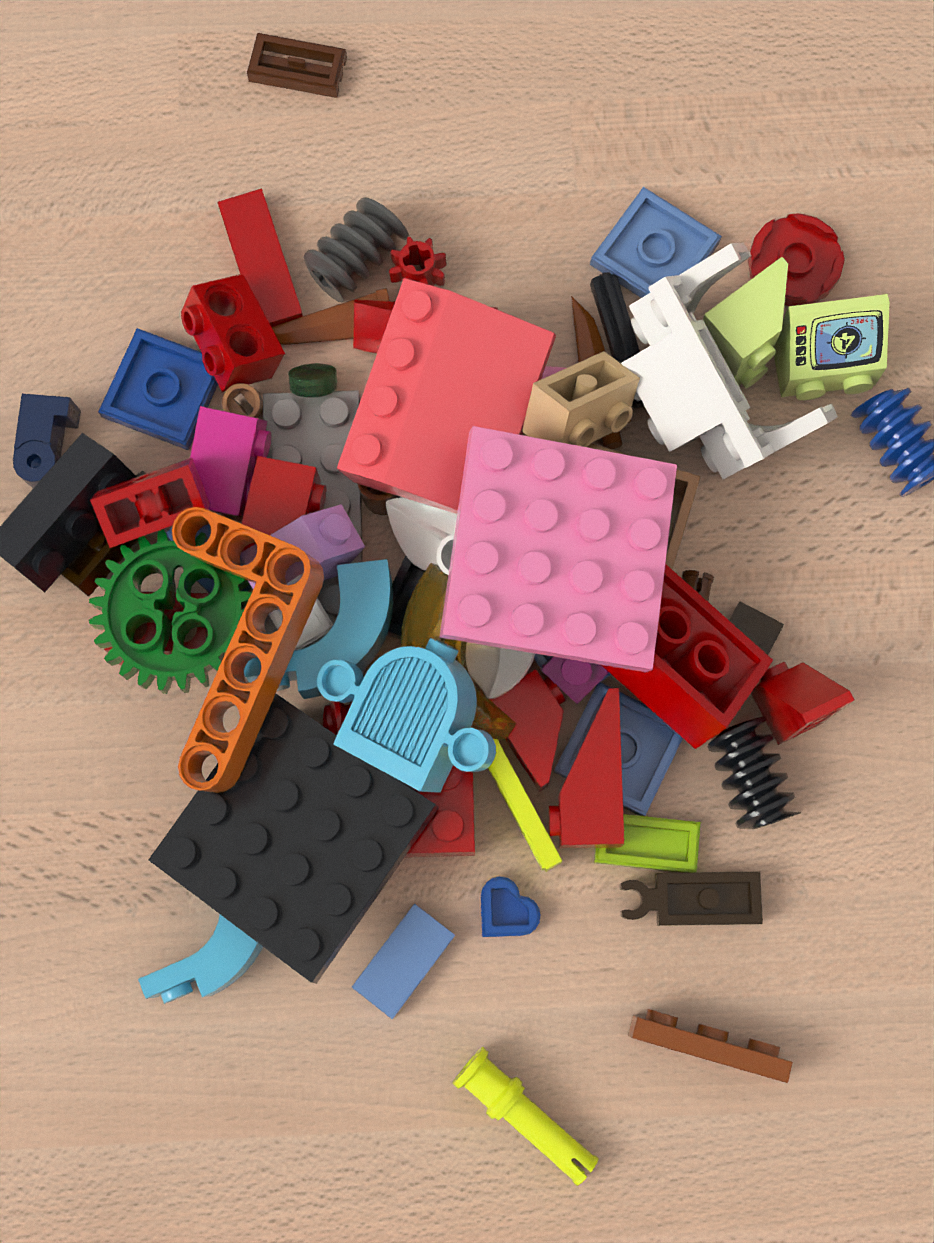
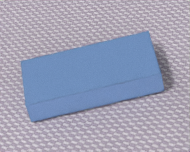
M414 904L353 984L352 988L393 1019L456 935Z

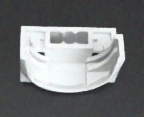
M731 243L682 274L662 278L648 287L651 293L629 305L634 315V318L631 319V324L636 335L644 344L649 343L650 346L621 363L640 378L634 399L637 401L641 400L651 418L648 419V426L656 441L661 445L665 444L670 452L700 437L704 444L701 447V453L706 464L713 472L718 471L722 479L755 464L838 417L833 405L829 404L785 424L761 426L747 423L750 418L746 410L751 407L703 320L697 321L693 315L698 303L707 290L716 281L752 256L744 243Z

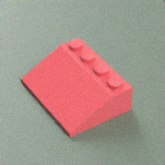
M404 278L337 469L354 483L457 514L469 431L473 426L518 435L523 434L522 429L533 383L542 379L556 338L555 333L450 290Z

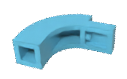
M388 559L337 565L340 608L336 621L321 640L307 648L293 652L277 691L290 688V681L297 680L298 692L303 699L321 696L317 686L318 673L328 661L335 659L349 661L356 664L362 672L373 661L385 641L392 619L393 588ZM256 657L246 664L244 675L249 683L256 680L259 676L261 661Z
M219 915L213 935L198 952L141 977L138 981L145 999L161 996L164 1004L192 993L191 982L196 981L202 997L213 996L238 980L254 963L263 946L222 915Z

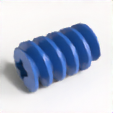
M910 388L897 391L890 389L881 392L859 405L851 413L853 418L867 416L860 425L862 434L878 432L870 441L872 450L877 451L888 448L880 458V464L883 467L898 465L890 475L891 482L901 483L908 481V484L900 492L901 497L912 494L934 480V439L924 440L922 437L932 426V423L926 421L914 424L912 419L922 407L918 404L904 408L902 403L912 392Z

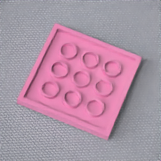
M473 426L469 431L440 638L642 672L653 670L677 464Z

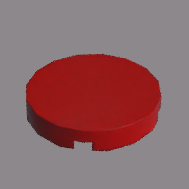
M801 213L788 214L786 218H780L776 221L773 219L767 222L754 237L750 250L752 256L748 258L751 279L779 258L783 257L788 263L784 305L796 306L816 303L827 297L838 283L845 261L843 250L841 252V247L837 242L838 236L834 230L819 218Z

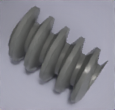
M367 197L361 198L357 202V211L351 210L344 215V225L338 223L332 226L330 230L331 238L325 236L318 240V251L314 249L308 250L304 255L305 264L315 282L325 293L338 302H344L338 290L340 285L352 292L357 289L351 277L354 272L365 279L370 276L364 263L367 259L378 266L383 263V259L377 250L379 247L388 252H391L392 249L396 250V246L390 237L392 234L403 240L409 237L406 227L393 212L384 205Z

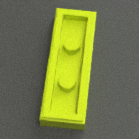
M489 724L481 728V730L491 735L496 745V755L488 769L541 870L547 872L560 865L562 859Z

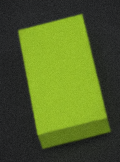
M623 814L624 845L621 848H595L594 863L680 873H697L701 822Z

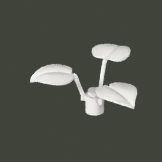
M403 497L386 501V509L393 533L408 559L422 570L430 572L443 571L449 575L457 514ZM458 641L459 656L464 668L480 686L485 697L489 699L497 698L516 686L527 673L535 656V653Z

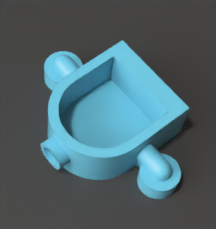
M430 637L425 649L413 646L393 649L379 657L371 665L364 677L361 669L356 664L339 659L328 661L318 673L317 686L324 698L341 703L353 701L333 744L420 792H441L453 765L462 771L480 772L492 764L496 755V745L491 735L484 730L471 728L477 706L475 687L469 673L455 660L459 650L446 643Z

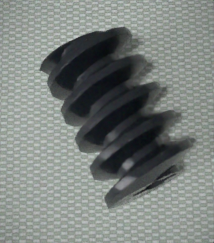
M766 716L754 718L723 730L707 746L711 752H725V755L714 766L717 771H732L733 773L721 785L723 790H738L740 792L728 803L730 809L747 811L735 823L739 829H758L801 814V812L784 810V807L795 798L794 792L777 791V787L788 778L787 773L770 772L769 768L781 759L780 754L763 753L762 749L774 740L773 735L756 734L755 729L767 720Z

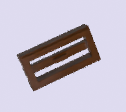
M257 33L247 70L249 82L337 98L339 93L338 85L343 77V66L346 65L347 52L343 48ZM268 51L290 56L286 59L265 55L263 52ZM295 57L332 63V67L308 63L304 59Z

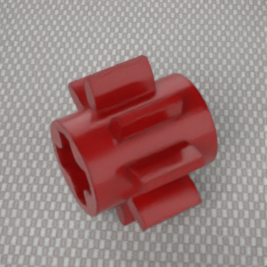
M407 237V244L401 251L391 250V260L396 265L389 270L391 283L403 281L405 278L431 286L435 284L444 286L445 275L439 269H443L447 265L446 254H434L431 238L427 239L424 243L413 241L411 237ZM414 265H420L422 270L416 271Z

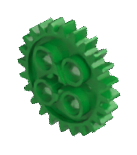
M164 529L158 531L157 543L152 545L145 536L139 537L140 550L135 553L130 548L122 545L120 549L125 561L122 564L107 560L105 564L113 573L111 579L96 578L94 581L105 591L104 596L89 599V603L93 607L102 611V614L89 619V624L95 629L105 630V632L94 639V642L100 648L112 647L106 654L105 661L111 666L123 662L119 674L126 680L133 677L139 671L137 684L143 689H147L155 678H157L158 690L163 694L168 693L172 681H176L180 690L184 693H189L190 681L194 677L205 687H208V671L212 669L218 671L244 612V607H246L252 592L241 591L250 584L249 581L207 564L177 547L174 541L170 540ZM201 532L196 537V546H201L207 542L208 537L205 533ZM181 567L183 568V573L181 574L176 591L174 581L175 570ZM156 573L163 575V583L158 591L151 594L141 593L142 582L147 576ZM202 578L214 580L213 591L208 596L200 599L191 597V589L196 581ZM176 598L184 610L183 612H175L171 623V620L164 614V611L174 608ZM144 623H155L156 634L154 638L146 644H136L134 642L136 629ZM203 627L208 630L206 642L197 649L185 648L184 639L191 629ZM172 628L173 651L171 654L166 655L164 649L167 646Z

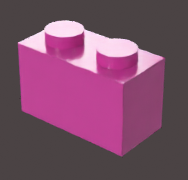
M200 406L190 458H193L209 499L210 506L208 510L243 516L257 456L267 458L269 454L272 435L271 431H266L268 421Z

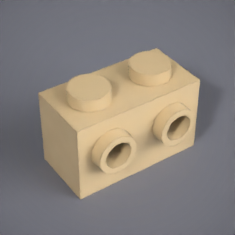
M603 351L533 383L522 432L529 437L587 447L592 442L612 432H619L628 424L633 414L631 407L640 378Z

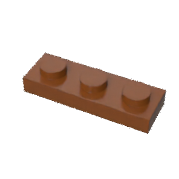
M650 1009L647 1010L645 1019L637 1016L632 1017L628 1036L633 1039L788 1083L793 1062L778 1058L780 1051L778 1046L749 1038L747 1048L727 1043L729 1032L698 1023L695 1034L676 1028L678 1017Z

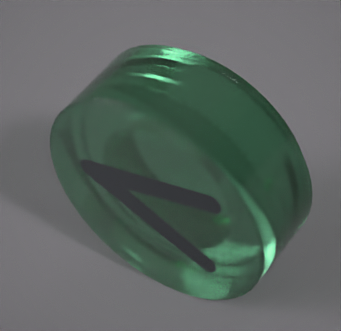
M304 364L296 366L288 372L290 391L300 397L314 398L326 396L333 393L338 387L336 368L328 364Z

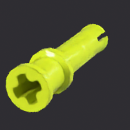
M481 1047L461 1069L452 1084L458 1089L465 1087L487 1107L486 1114L491 1119L495 1118L498 1121L503 1117L571 1178L576 1186L580 1185L587 1178V1175L584 1174L585 1172L572 1159L575 1158L587 1170L592 1172L599 1158L592 1155L535 1103L523 1094L525 1087L522 1085V1081L518 1077L511 1079L487 1058L489 1052L484 1047Z

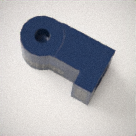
M24 393L21 395L14 444L13 468L16 474L32 488L38 484L60 459L65 427H79L81 410L70 397Z

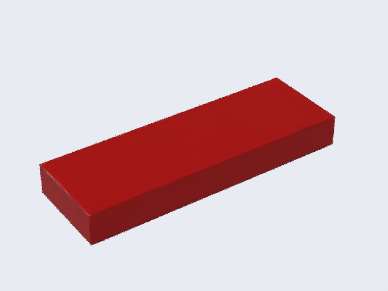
M262 188L218 201L217 203L239 272L245 276L271 327L302 317L303 313Z

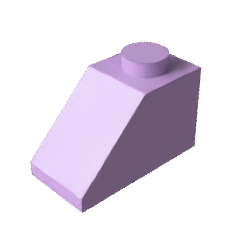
M342 504L303 515L270 535L297 546L316 559L323 568L324 580L338 576L337 565L350 564L365 548ZM257 544L241 552L240 563L242 566L254 560L257 554ZM302 561L295 562L286 571L285 579L287 585L295 584L303 576L304 565ZM249 581L251 587L254 589L255 583Z

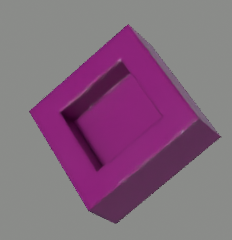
M553 656L541 666V671L556 683L576 704L609 673L600 664Z

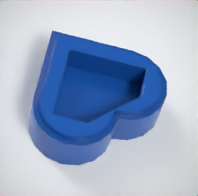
M499 876L486 882L481 893L482 937L524 936L537 928L541 916L539 907L529 897L520 896L519 889L514 881L507 877Z

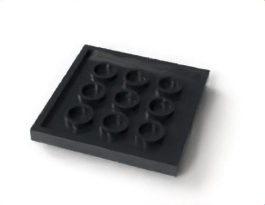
M275 694L235 785L227 791L218 793L198 790L148 860L309 982L317 984L439 807L404 782L335 746L333 743L337 735L278 694ZM218 763L214 767L212 772L209 774L206 781H210L214 778L218 770Z

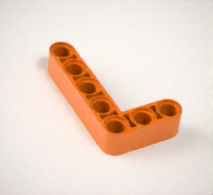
M192 507L185 509L174 520L172 536L177 547L207 564L255 583L178 763L179 776L184 784L191 789L218 793L233 787L241 775L324 581V573L320 563L297 546L204 508ZM210 524L211 534L209 539L203 545L196 546V533L204 525ZM256 543V557L249 564L242 566L240 563L242 550L247 545ZM302 561L304 565L303 576L295 584L287 585L285 579L286 571L295 562ZM280 609L283 616L281 626L274 633L267 634L264 625L267 616L272 611ZM258 657L261 661V672L256 680L247 683L244 678V668L248 661ZM236 705L240 714L239 723L235 729L227 732L223 726V716L227 709ZM213 754L218 761V770L213 779L206 781L202 775V765L204 760Z

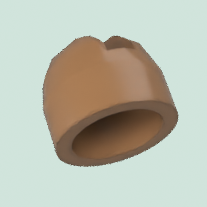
M239 383L232 385L226 390L222 398V407L225 412L258 418L263 409V400L255 388L248 384ZM240 393L254 408L249 415L234 399Z

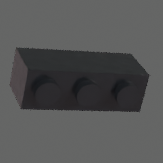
M82 433L1 524L0 557L45 593L101 529L90 499L97 491L136 478L137 476L114 453Z

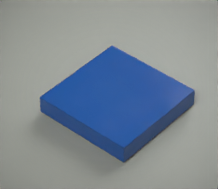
M137 328L98 413L104 419L189 450L194 439L200 406L208 408L218 383L215 377L209 375L202 360V352Z

